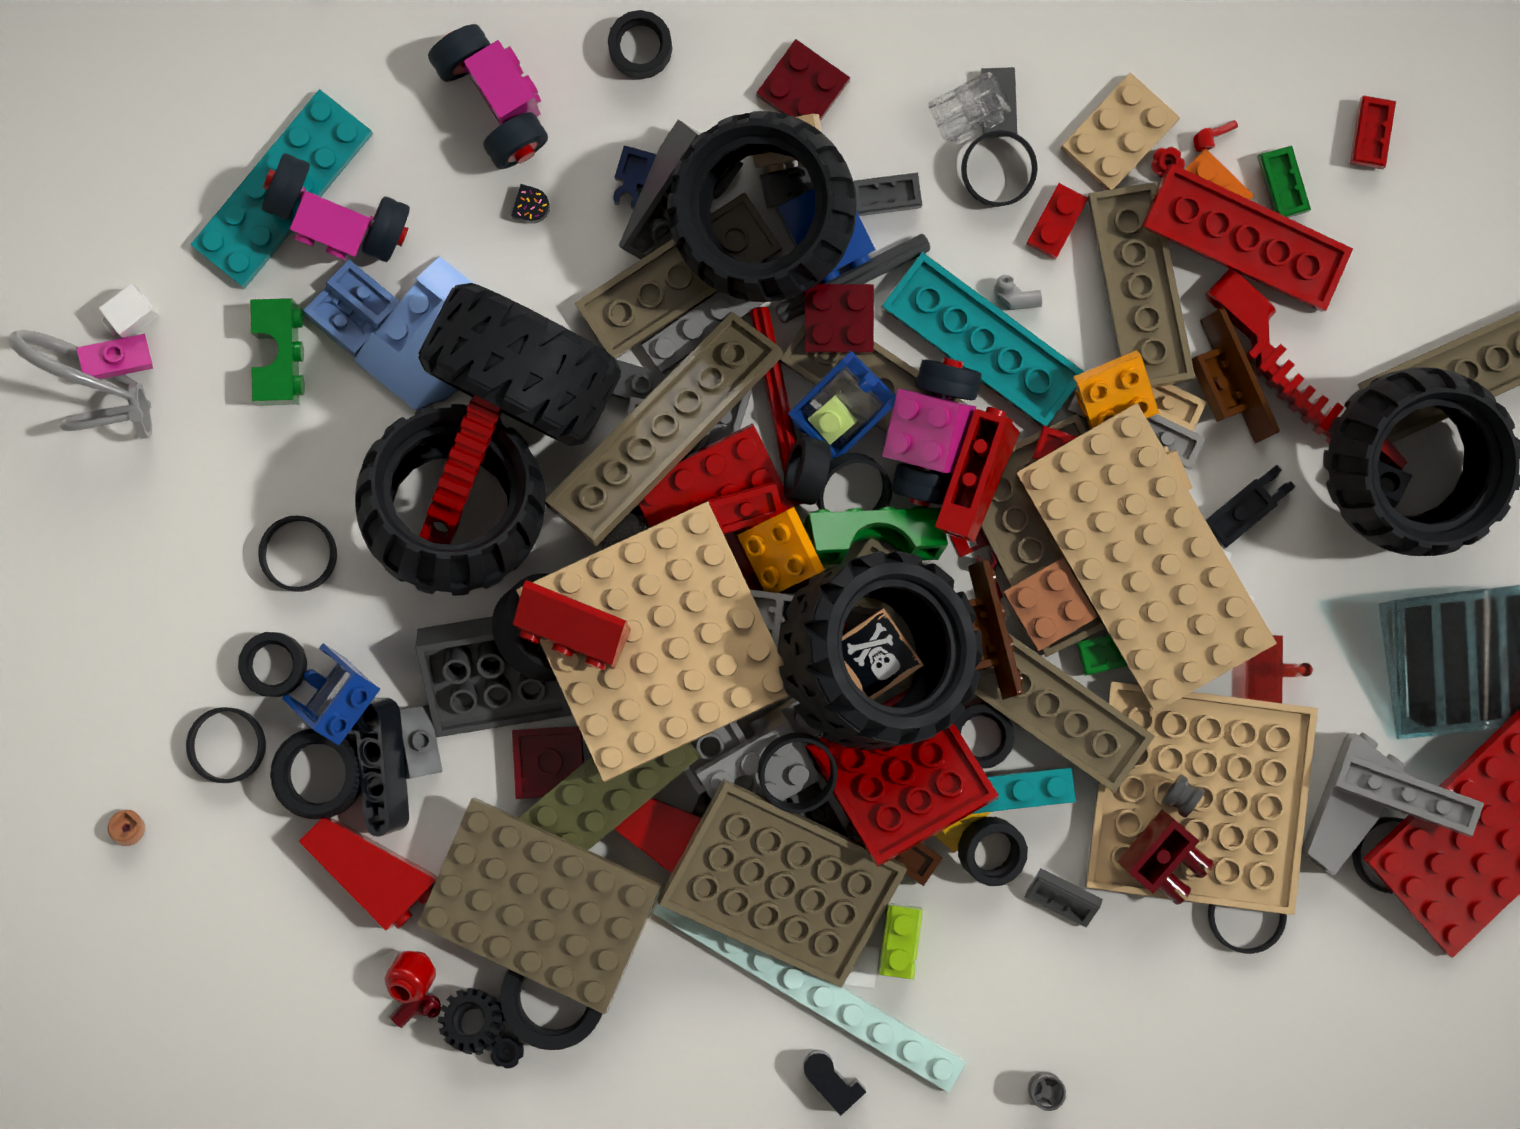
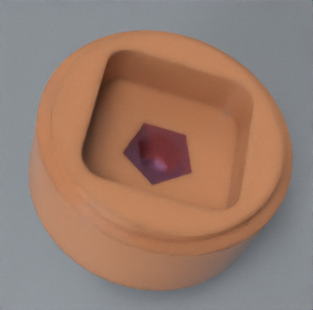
M132 810L117 812L108 823L109 836L121 846L134 845L143 837L145 832L143 819Z

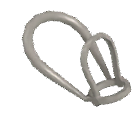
M20 330L11 333L9 339L11 348L29 363L70 382L123 397L129 401V405L89 411L68 417L60 423V428L63 431L83 430L130 420L133 422L137 436L140 439L151 438V402L147 399L142 384L127 375L111 377L128 385L127 392L73 367L55 361L28 344L53 350L80 363L77 352L78 346L35 331Z

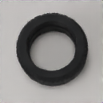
M312 728L291 735L280 745L272 760L270 779L275 796L291 813L306 819L329 818L346 811L354 804L361 793L357 746L348 737H345L341 744L337 745ZM313 744H324L335 749L341 756L346 770L345 782L341 791L335 798L324 803H312L303 799L295 790L291 780V768L295 757L303 748Z

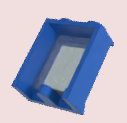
M852 351L788 413L792 418L794 426L800 432L807 433L811 438L826 441L808 421V418L834 395L837 396L858 421L830 445L832 459L845 454L893 408L896 395Z
M322 643L319 649L337 662L336 666L327 678L313 669H309L304 673V680L317 689L307 705H304L287 693L282 699L314 731L340 745L380 691V688L349 662L346 657Z

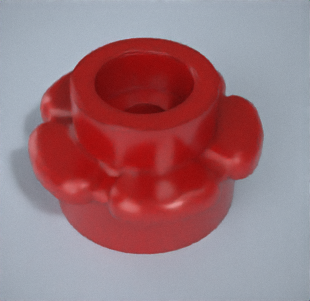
M1162 147L1153 154L1154 161L1151 163V168L1160 178H1163L1167 169L1166 160H1170L1171 164L1184 169L1185 161L1181 158V152L1177 148L1168 147L1165 149Z

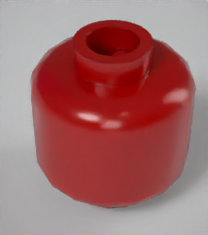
M403 951L397 955L384 979L388 993L393 999L401 1003L418 1002L425 997L436 978V969L425 953Z

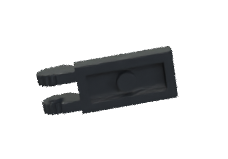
M1278 465L1272 467L1258 480L1254 479L1206 519L1207 524L1223 549L1227 548L1278 506L1277 502L1296 487L1290 481L1280 486L1272 496L1266 491L1263 486L1269 481L1274 480L1282 471Z

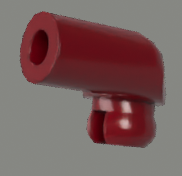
M426 994L418 1002L402 1003L392 1013L390 1019L398 1027L403 1028L414 1015L435 1018L441 1012L440 1000L432 994Z

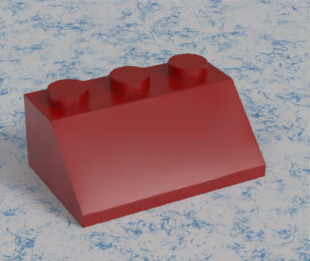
M525 580L513 622L516 629L521 630L519 637L535 644H539L540 639L553 644V651L570 658L573 652L586 657L585 664L602 671L605 670L606 666L615 669L631 631L627 621L527 580Z

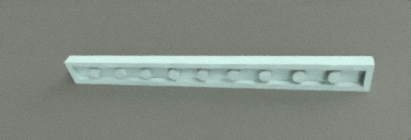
M657 903L652 912L654 915L948 1093L966 1065L965 1060L844 987H838L659 905V903Z

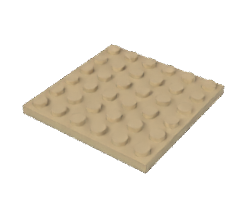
M708 501L532 582L624 619L631 628L615 669L606 666L604 671L585 664L586 657L573 652L571 658L552 650V643L540 639L542 648L603 782H607L789 697L785 691L779 671V666L785 664L778 654L772 636ZM523 587L516 590L519 597L521 596Z
M1111 681L1107 703L1155 737L1115 793L1098 782L1085 887L1170 899L1159 889L1154 894L1151 893L1117 863L1119 858L1163 809L1199 840L1195 847L1214 862L1211 871L1200 862L1198 863V866L1208 873L1203 878H1198L1182 862L1172 872L1191 888L1188 897L1178 889H1175V892L1185 901L1295 915L1318 708L1191 692L1155 713L1139 685ZM1180 774L1187 777L1188 783L1193 787L1199 786L1205 790L1196 807L1186 818L1179 815L1178 809L1174 806H1166L1162 803L1164 795Z

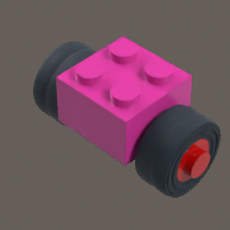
M470 24L448 33L431 48L428 58L439 77L445 82H450L469 74L499 122L500 126L492 131L483 142L484 149L498 169H506L521 164L532 158L548 140V134L537 116L541 115L537 105L541 102V99L529 75L522 78L521 75L524 72L520 66V61L510 46L504 49L499 40L491 44L477 24Z
M284 153L276 171L269 170L262 187L268 190L262 204V210L281 219L288 220L297 198H300V204L289 230L296 232L293 239L312 247L315 241L327 245L325 252L346 260L348 254L356 256L365 231L369 227L362 246V252L383 262H388L396 245L401 247L409 228L404 225L409 215L410 207L384 196L374 217L370 216L369 218L305 191V187L302 188L310 164Z
M943 357L942 362L928 359L921 361L916 387L937 393V396L912 390H897L882 456L905 462L897 464L891 490L896 494L909 497V502L922 506H929L930 503L943 505L952 475L949 473L954 472L976 408L973 405L953 401L951 398L975 400L982 377L980 372L964 368V362L945 357Z

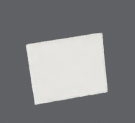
M865 945L847 977L845 985L874 989L880 947Z

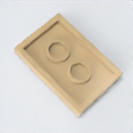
M1130 72L1067 139L1060 149L1104 189H1115L1177 123L1180 117Z

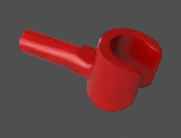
M1233 120L1213 129L1204 128L1193 137L1196 152L1215 148L1214 138L1238 128L1237 121Z

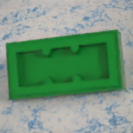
M1292 145L1259 154L1257 158L1273 211L1287 218L1308 213L1311 207Z
M1110 635L1076 643L1084 676L1128 666Z

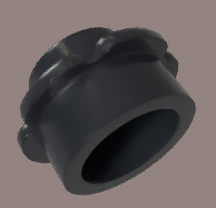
M504 1034L499 1043L495 1041L492 1043L494 1048L490 1057L495 1065L504 1066V1068L509 1069L515 1067L519 1062L518 1060L523 1057L524 1047L522 1043L518 1042V1038L515 1035ZM505 1048L510 1049L509 1054L504 1053Z

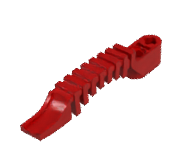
M1228 269L1205 293L1207 300L1217 310L1225 308L1233 325L1251 340L1252 348L1246 354L1249 363L1256 358V369L1254 372L1259 377L1263 375L1267 379L1265 384L1270 389L1276 388L1279 392L1276 396L1282 401L1286 399L1290 403L1288 408L1294 413L1298 411L1302 414L1300 419L1305 424L1309 422L1315 427L1312 430L1318 435L1323 433L1327 436L1325 441L1329 444L1332 434L1328 433L1334 418L1339 415L1344 407L1337 402L1334 406H1330L1326 413L1323 414L1321 410L1329 401L1327 397L1322 395L1311 403L1308 399L1316 390L1311 385L1301 392L1297 389L1305 378L1299 373L1290 380L1285 377L1295 364L1289 359L1281 366L1276 363L1287 349L1282 344L1276 348L1270 344L1269 320L1276 313L1275 307L1238 272ZM1386 438L1383 442L1379 459L1392 467L1402 470L1408 462Z
M475 395L469 402L466 410L468 412L461 422L460 426L462 427L458 431L454 440L455 444L450 450V457L445 463L444 472L437 484L438 487L432 497L433 501L428 508L427 517L419 535L432 543L452 545L463 513L462 510L468 501L470 491L475 482L474 480L480 469L479 466L484 459L485 451L498 424L496 422L503 413V409ZM433 522L443 523L448 531H439Z

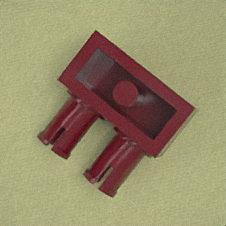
M1163 809L1117 861L1151 893L1154 894L1159 889L1176 905L1181 904L1185 900L1175 892V889H1178L1186 897L1191 892L1190 886L1183 883L1172 873L1182 862L1198 878H1203L1208 874L1198 866L1199 862L1210 871L1214 866L1213 860L1195 847L1199 840Z

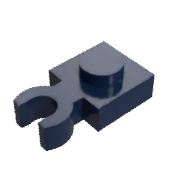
M623 146L615 174V180L623 182V185L614 192L613 200L615 205H619L620 198L623 195L629 194L633 197L631 209L634 210L639 198L637 189L638 187L643 188L656 154Z

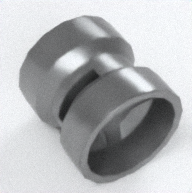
M1042 1071L1036 1073L1028 1083L1029 1096L1040 1109L1053 1111L1063 1105L1066 1099V1089L1055 1074Z

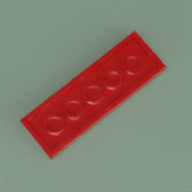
M1174 164L1167 166L1141 228L1321 312L1327 310L1353 251V248Z

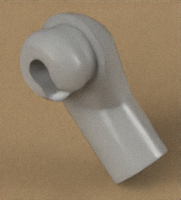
M1002 275L997 279L994 287L995 293L1009 308L1015 310L1042 307V294L1040 290L1022 292L1013 283L1014 279L1009 275Z

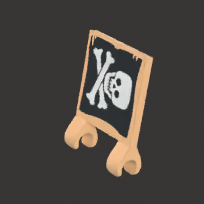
M884 607L842 636V652L848 673L856 686L872 700L924 666L922 660Z

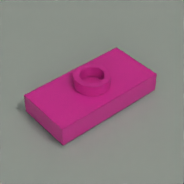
M145 334L77 347L82 372L100 380L153 369Z

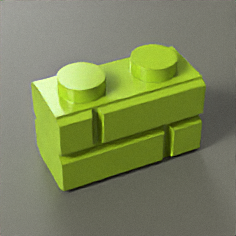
M894 903L887 905L878 965L879 975L914 980L915 960H917L923 914L921 907Z

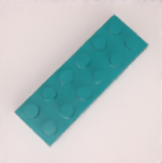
M319 89L190 245L245 289L293 232L289 228L301 201L300 198H297L288 220L263 211L262 204L268 190L262 187L269 170L276 171L284 153L308 162L310 168L302 188L305 187V191L322 197L373 135L372 130Z
M923 252L881 306L883 310L945 356L964 362V368L980 372L982 376L980 382L1041 427L1043 425L1048 426L1076 388L1073 377L1084 372Z

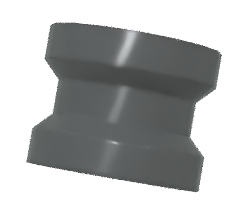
M1180 774L1164 795L1162 803L1166 806H1174L1178 809L1179 815L1186 818L1196 807L1205 790L1199 786L1193 787L1188 783V778Z

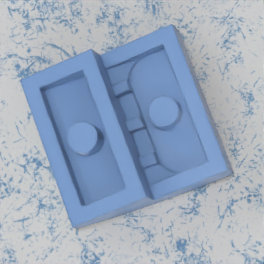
M349 259L326 282V288L303 310V316L355 358L371 333H375L400 301Z

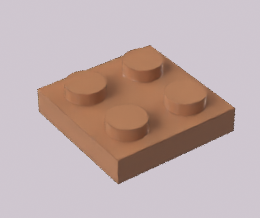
M1064 558L1059 559L1002 592L1037 652L1098 617Z

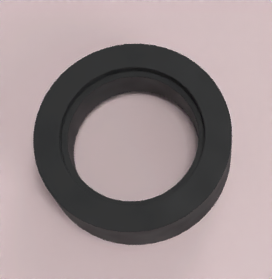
M539 573L523 578L499 599L492 616V632L501 655L516 671L538 681H557L546 654L537 650L528 640L519 637L521 630L516 629L513 625L520 599L516 590L523 587L525 580L534 582L549 575L547 573Z
M510 969L507 971L500 994L503 1016L512 1032L522 1041L533 1047L544 1050H561L572 1047L591 1034L603 1015L586 1006L582 1017L569 1027L553 1030L538 1026L526 1015L521 1004L520 992L525 977Z

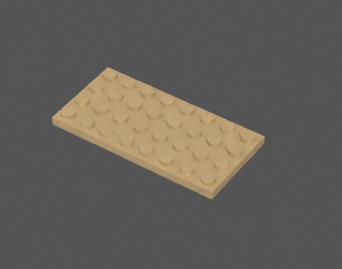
M1138 403L1016 472L1155 713L1277 644Z

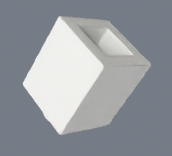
M132 283L99 307L105 316L101 322L113 336L119 334L123 338L136 335L160 316L142 291Z

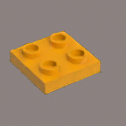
M1137 350L1073 377L1077 388L1075 390L1076 398L1084 416L1087 418L1090 430L1138 403L1146 419L1159 414L1142 356Z
M794 507L737 535L763 590L766 592L778 593L825 570Z

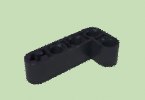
M374 698L348 734H356L365 828L371 835L380 837L407 826L409 822V804L400 709L391 698Z

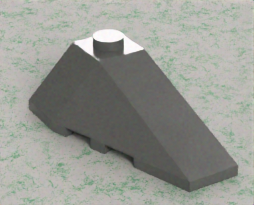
M679 119L657 152L619 243L620 248L639 259H643L673 238L667 211L668 194H670L673 181L672 175L678 161H681L693 140L701 134ZM739 161L726 171L715 187L713 196L715 199L719 198L727 190L744 163Z

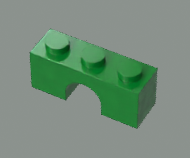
M292 298L250 299L251 334L258 339H274L278 344V355L273 363L264 367H251L252 402L258 406L300 405L299 396L304 395L305 392L304 377L299 375V362L304 361V346L302 341H298V328H303L304 323L303 310L298 308V304Z

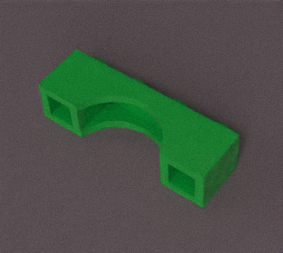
M915 506L911 509L896 510L894 507H884L879 510L870 511L852 508L843 512H830L827 509H820L809 513L803 523L822 565L841 564L851 544L866 538L885 541L898 551L922 557V561L938 560L948 546L946 534L935 528L941 508Z

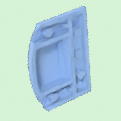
M440 256L417 277V282L375 333H371L354 359L358 365L415 411L423 408L422 406L439 400L442 402L458 391V389L425 372L418 358V352L452 287L472 283Z

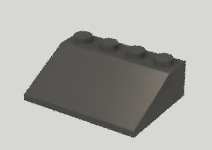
M492 617L417 629L415 648L436 738L571 715V709L558 681L545 682L528 678L516 671L504 659L493 637ZM530 642L537 650L545 653L540 642L539 644Z

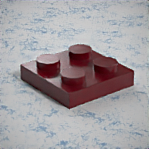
M795 39L758 89L756 96L782 114L793 117L819 114L821 121L850 82V77Z
M817 284L805 292V354H848L850 351L854 354H873L874 284Z
M578 726L512 730L516 799L544 797L584 763L582 733Z

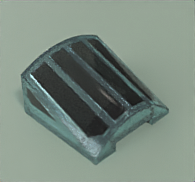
M1520 585L1405 598L1379 603L1397 739L1498 729L1520 709Z

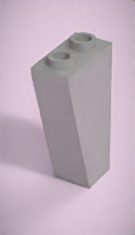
M1363 732L1360 735L1348 733L1344 738L1302 846L1303 855L1326 873L1332 875L1337 874L1387 809L1383 805L1334 788L1347 753L1410 776L1404 771L1406 765L1391 754H1388L1387 757L1376 749L1378 743Z

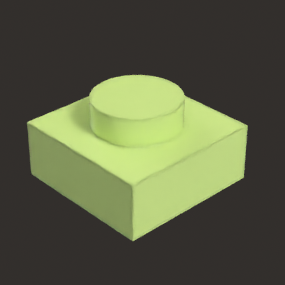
M836 395L808 418V421L830 445L858 421Z

